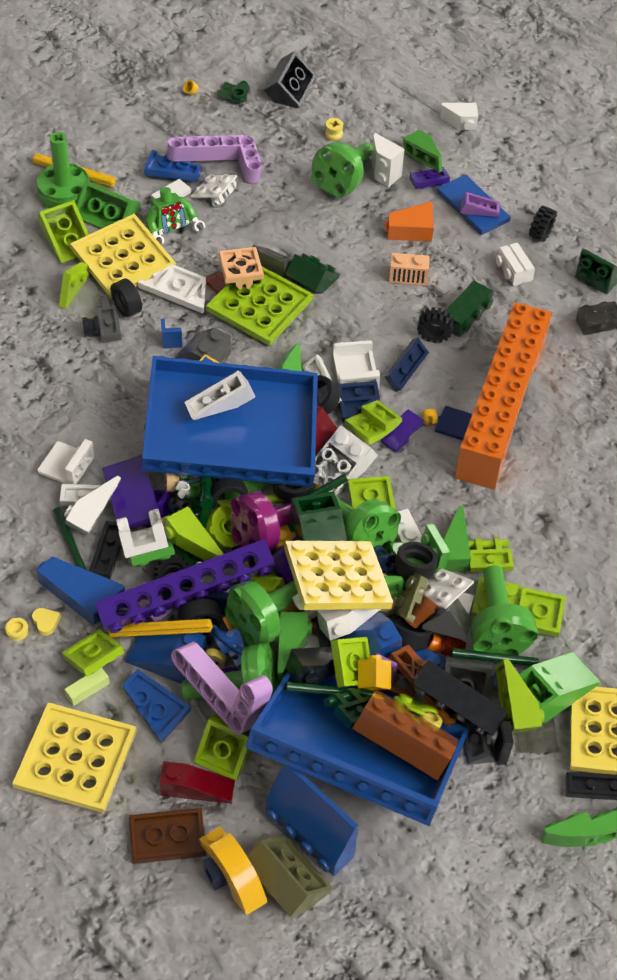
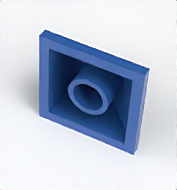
M381 612L373 615L352 633L342 636L343 639L367 637L370 655L378 653L387 658L391 653L402 648V638L396 627Z

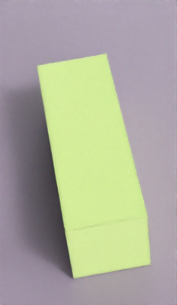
M101 667L96 673L85 676L65 688V696L75 706L110 684L109 676Z

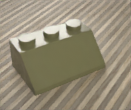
M286 835L260 840L247 856L260 882L264 885L265 891L274 897L280 904L281 910L290 917L305 913L333 890L330 884Z

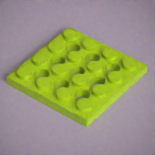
M262 267L264 279L253 281L260 282L259 284H252L249 289L243 287L239 290L228 283L206 305V311L270 346L312 302L314 294ZM274 290V291H276V292H274V293H269V292H267V291ZM245 292L248 293V295L246 296L240 294ZM287 298L291 299V301H284V300H282V299H287ZM263 301L264 304H257L256 302ZM236 304V305H238V306H236V307H230L229 305ZM279 310L280 312L274 313L272 311ZM245 313H253V315L247 316ZM266 321L269 322V324L263 325L260 323Z

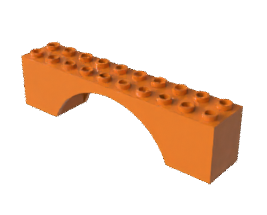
M514 302L460 447L456 479L495 490L528 383L533 371L536 372L546 344L552 312Z

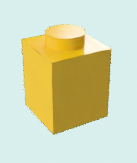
M369 655L366 660H358V688L390 690L391 661L382 660L380 655Z

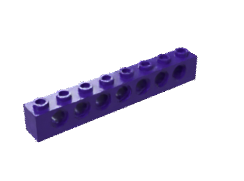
M263 539L94 603L105 632L116 633L128 624L137 625L144 622L145 618L149 616H161L166 613V610L173 607L179 609L189 601L206 599L210 593L216 591L218 593L225 592L230 589V586L251 581V578L258 575L260 577L267 576L275 569V562L266 540ZM247 560H252L256 565L252 568H247L244 566V563ZM226 568H232L235 572L233 575L226 576L223 574V571ZM205 576H211L214 579L209 584L201 581ZM184 584H190L193 586L192 589L188 592H184L180 589L181 586ZM162 592L171 593V597L167 600L159 598ZM141 600H148L150 602L145 608L138 606ZM120 608L128 609V613L124 616L116 614Z

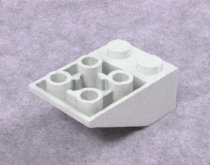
M340 425L315 457V477L313 483L322 486L344 473L347 479L358 478L367 470L378 455L371 447ZM348 481L329 492L334 491L336 496L348 486Z

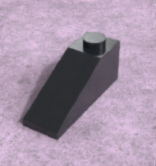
M332 648L291 649L286 669L296 683L318 684L335 674Z

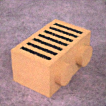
M392 253L389 282L427 286L430 256Z

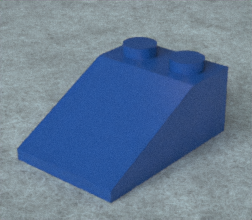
M199 633L138 636L125 662L182 684V681L187 679L174 665L171 657L172 651L190 642H196L206 651V636Z

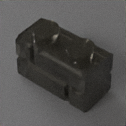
M604 301L596 305H584L578 308L576 322L582 334L589 335L617 329V303L615 301Z

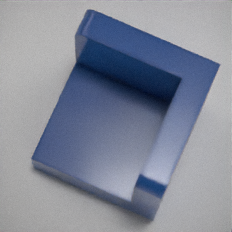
M161 319L163 349L182 347L181 327L165 328V319Z

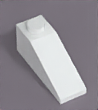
M237 371L184 403L191 418L196 420L238 408L255 398V394L247 379L240 371Z
M114 477L76 501L74 506L69 505L64 514L67 517L65 524L88 536L120 483L121 477Z
M381 609L316 611L319 628L331 641L352 633Z

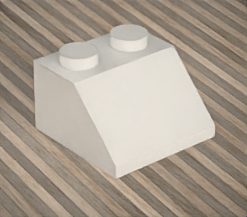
M375 133L373 135L371 158L374 179L390 187L402 176L404 148Z

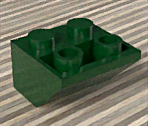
M583 248L580 253L575 277L608 294L617 284V266Z
M305 253L302 255L294 254L285 273L290 278L320 293H324L340 276L339 273L335 272V267L327 263L324 264L317 257L309 256Z

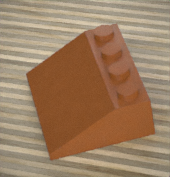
M378 690L374 692L353 727L355 731L436 780L439 779L449 763L458 743V739L408 710Z

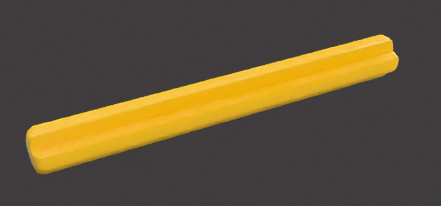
M35 153L32 158L34 164L44 167L53 165L52 157ZM82 167L92 182L113 187L116 183L114 176Z
M210 619L142 622L137 625H132L131 623L123 626V629L116 633H108L111 638L210 633L213 624Z

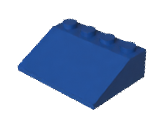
M283 764L266 799L265 813L273 823L277 822L282 827L287 837L290 839L294 838L299 843L300 848L305 854H311L323 871H329L335 876L355 856L358 825L300 771Z

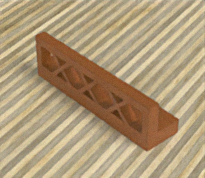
M408 644L394 651L388 657L390 660L398 663L399 671L411 683L422 662V659ZM428 694L426 698L422 697L428 704L433 705L438 710V715L447 727L455 723H461V721L453 717L454 711L448 707L445 711L433 704L435 699Z

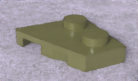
M416 572L413 576H410L406 581L404 593L395 601L394 612L413 623L416 617L411 614L415 604L420 605L428 579Z

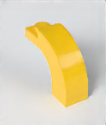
M218 827L199 838L201 846L212 857L225 876L235 903L246 915L267 903L265 892L251 862L231 833L227 834L221 827Z

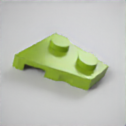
M80 262L63 273L59 307L66 309L88 279L87 263Z

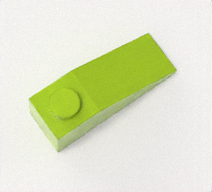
M188 506L166 518L164 525L165 535L167 538L172 539L175 545L204 561L224 554Z

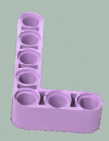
M249 135L171 137L168 140L166 157L171 161L238 160L246 182L257 183L260 179L262 163L255 141Z
M190 642L172 651L171 657L174 665L235 734L240 735L253 727L272 695V684L266 676L256 677L242 684L238 690L196 642Z

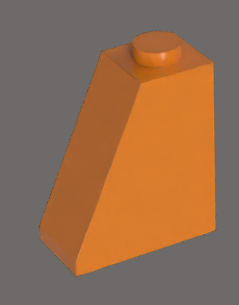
M433 202L389 213L388 221L384 222V232H387L388 240L432 241L434 229Z

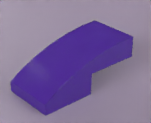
M409 409L400 416L402 422L392 432L380 439L382 444L395 453L409 442V438L414 432L423 426L424 420Z

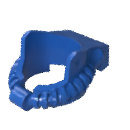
M213 625L210 633L213 634L223 654L228 653L230 659L233 658L235 660L234 663L241 668L242 651L248 645L241 637L240 631L233 629L225 633L219 627Z

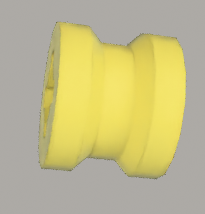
M338 118L328 119L326 121V138L329 140L341 139L343 122Z

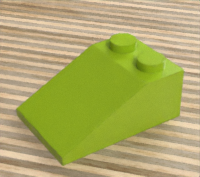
M73 200L40 211L37 221L59 262L63 264L78 259L70 249V243L89 235L75 201Z
M503 659L494 667L500 706L508 711L503 722L510 721L512 735L533 732L542 727V723H544L543 709L539 708V702L509 659Z

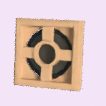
M256 247L218 251L225 284L229 283L239 290L243 287L249 289L254 280L264 279Z

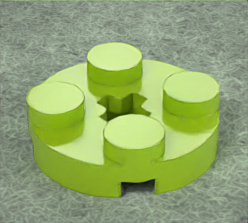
M230 505L214 508L205 527L218 547L226 550L238 546L232 537V509ZM225 523H227V528L229 529V531H226V530H225V528H224V524H225Z

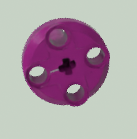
M250 492L233 498L231 500V522L234 542L244 547L265 539L270 552L275 550L280 540V527L292 523L289 516L291 503L274 508L269 499L260 492Z

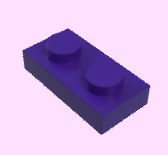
M442 167L440 173L434 169L410 173V180L415 189H424L426 187L446 184L450 182V176L445 168Z

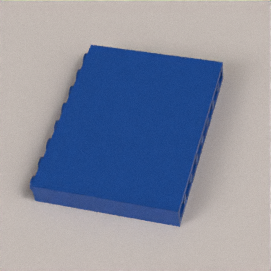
M153 356L141 471L209 476L224 479L234 478L244 481L312 487L315 477L318 373ZM240 371L249 382L255 398L238 408L193 420L184 402L233 373Z
M287 672L251 728L245 748L430 826L469 729L456 723L447 727L442 722L440 728L457 738L458 743L449 763L439 779L436 780L353 728L348 729L334 714L336 708L325 707L323 701L329 695L285 691V682H295L289 672ZM335 674L316 685L337 686ZM358 685L348 686L347 688H358Z

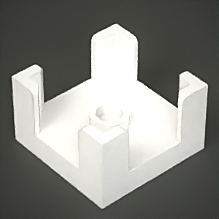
M159 509L148 512L152 527L135 532L130 531L126 517L116 519L125 558L169 547Z

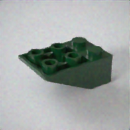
M334 491L292 498L289 516L299 541H347L341 508Z

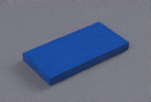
M466 174L437 188V193L480 235L510 222L511 216L501 207L498 217L460 213L461 200L465 192L492 199Z

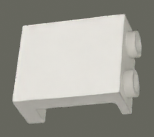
M372 340L333 344L332 357L338 384L377 381L379 389L380 373L379 370H376Z

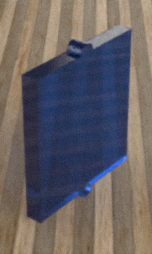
M445 405L441 416H438L435 432L463 441L472 414Z

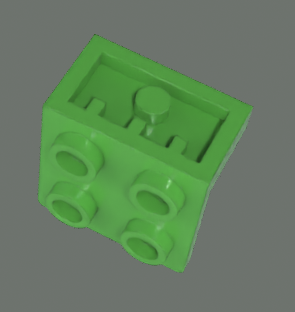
M426 524L421 541L413 542L424 543L437 553L436 573L441 568H446L450 551L434 524ZM406 542L391 543L390 549L392 553L397 555L398 548ZM406 558L412 563L426 565L419 559Z

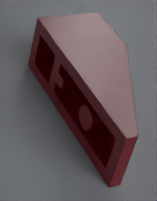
M163 761L159 782L160 795L232 804L235 780L189 764Z

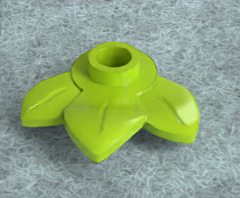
M400 693V696H394L393 698L394 701L403 705L408 710L424 716L425 711L435 713L436 715L439 714L433 705L415 701L406 694Z

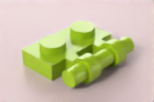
M494 537L493 540H482L481 538L468 540L469 548L474 549L470 550V573L483 572L485 568L491 565L502 567L503 572L513 571L511 549H502L509 548V539Z

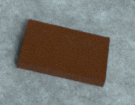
M202 808L129 815L132 864L206 856V851L201 846L199 838L204 836Z

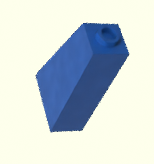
M53 556L47 561L42 562L36 570L38 582L92 625L101 620L94 602L125 591V586Z

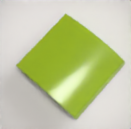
M376 400L361 406L360 414L345 419V427L370 445L392 432L402 422V418Z

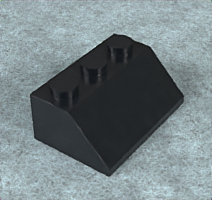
M293 51L280 59L264 91L274 103L300 108L316 78V74Z

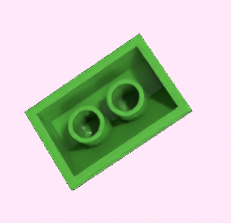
M85 181L77 208L83 221L104 228L132 214L137 216L142 202L95 183Z

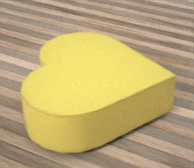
M38 608L33 612L32 618L38 632L43 636H49L55 631L61 615L56 611Z

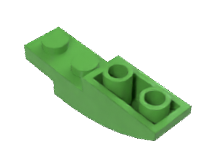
M617 807L610 813H599L592 819L588 812H584L582 814H571L566 820L559 823L557 821L551 822L545 826L541 840L545 844L554 846L583 847L617 839Z

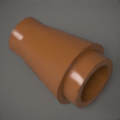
M423 594L420 605L415 604L411 613L416 616L414 622L411 623L408 620L406 622L416 629L436 612L435 608L438 605Z

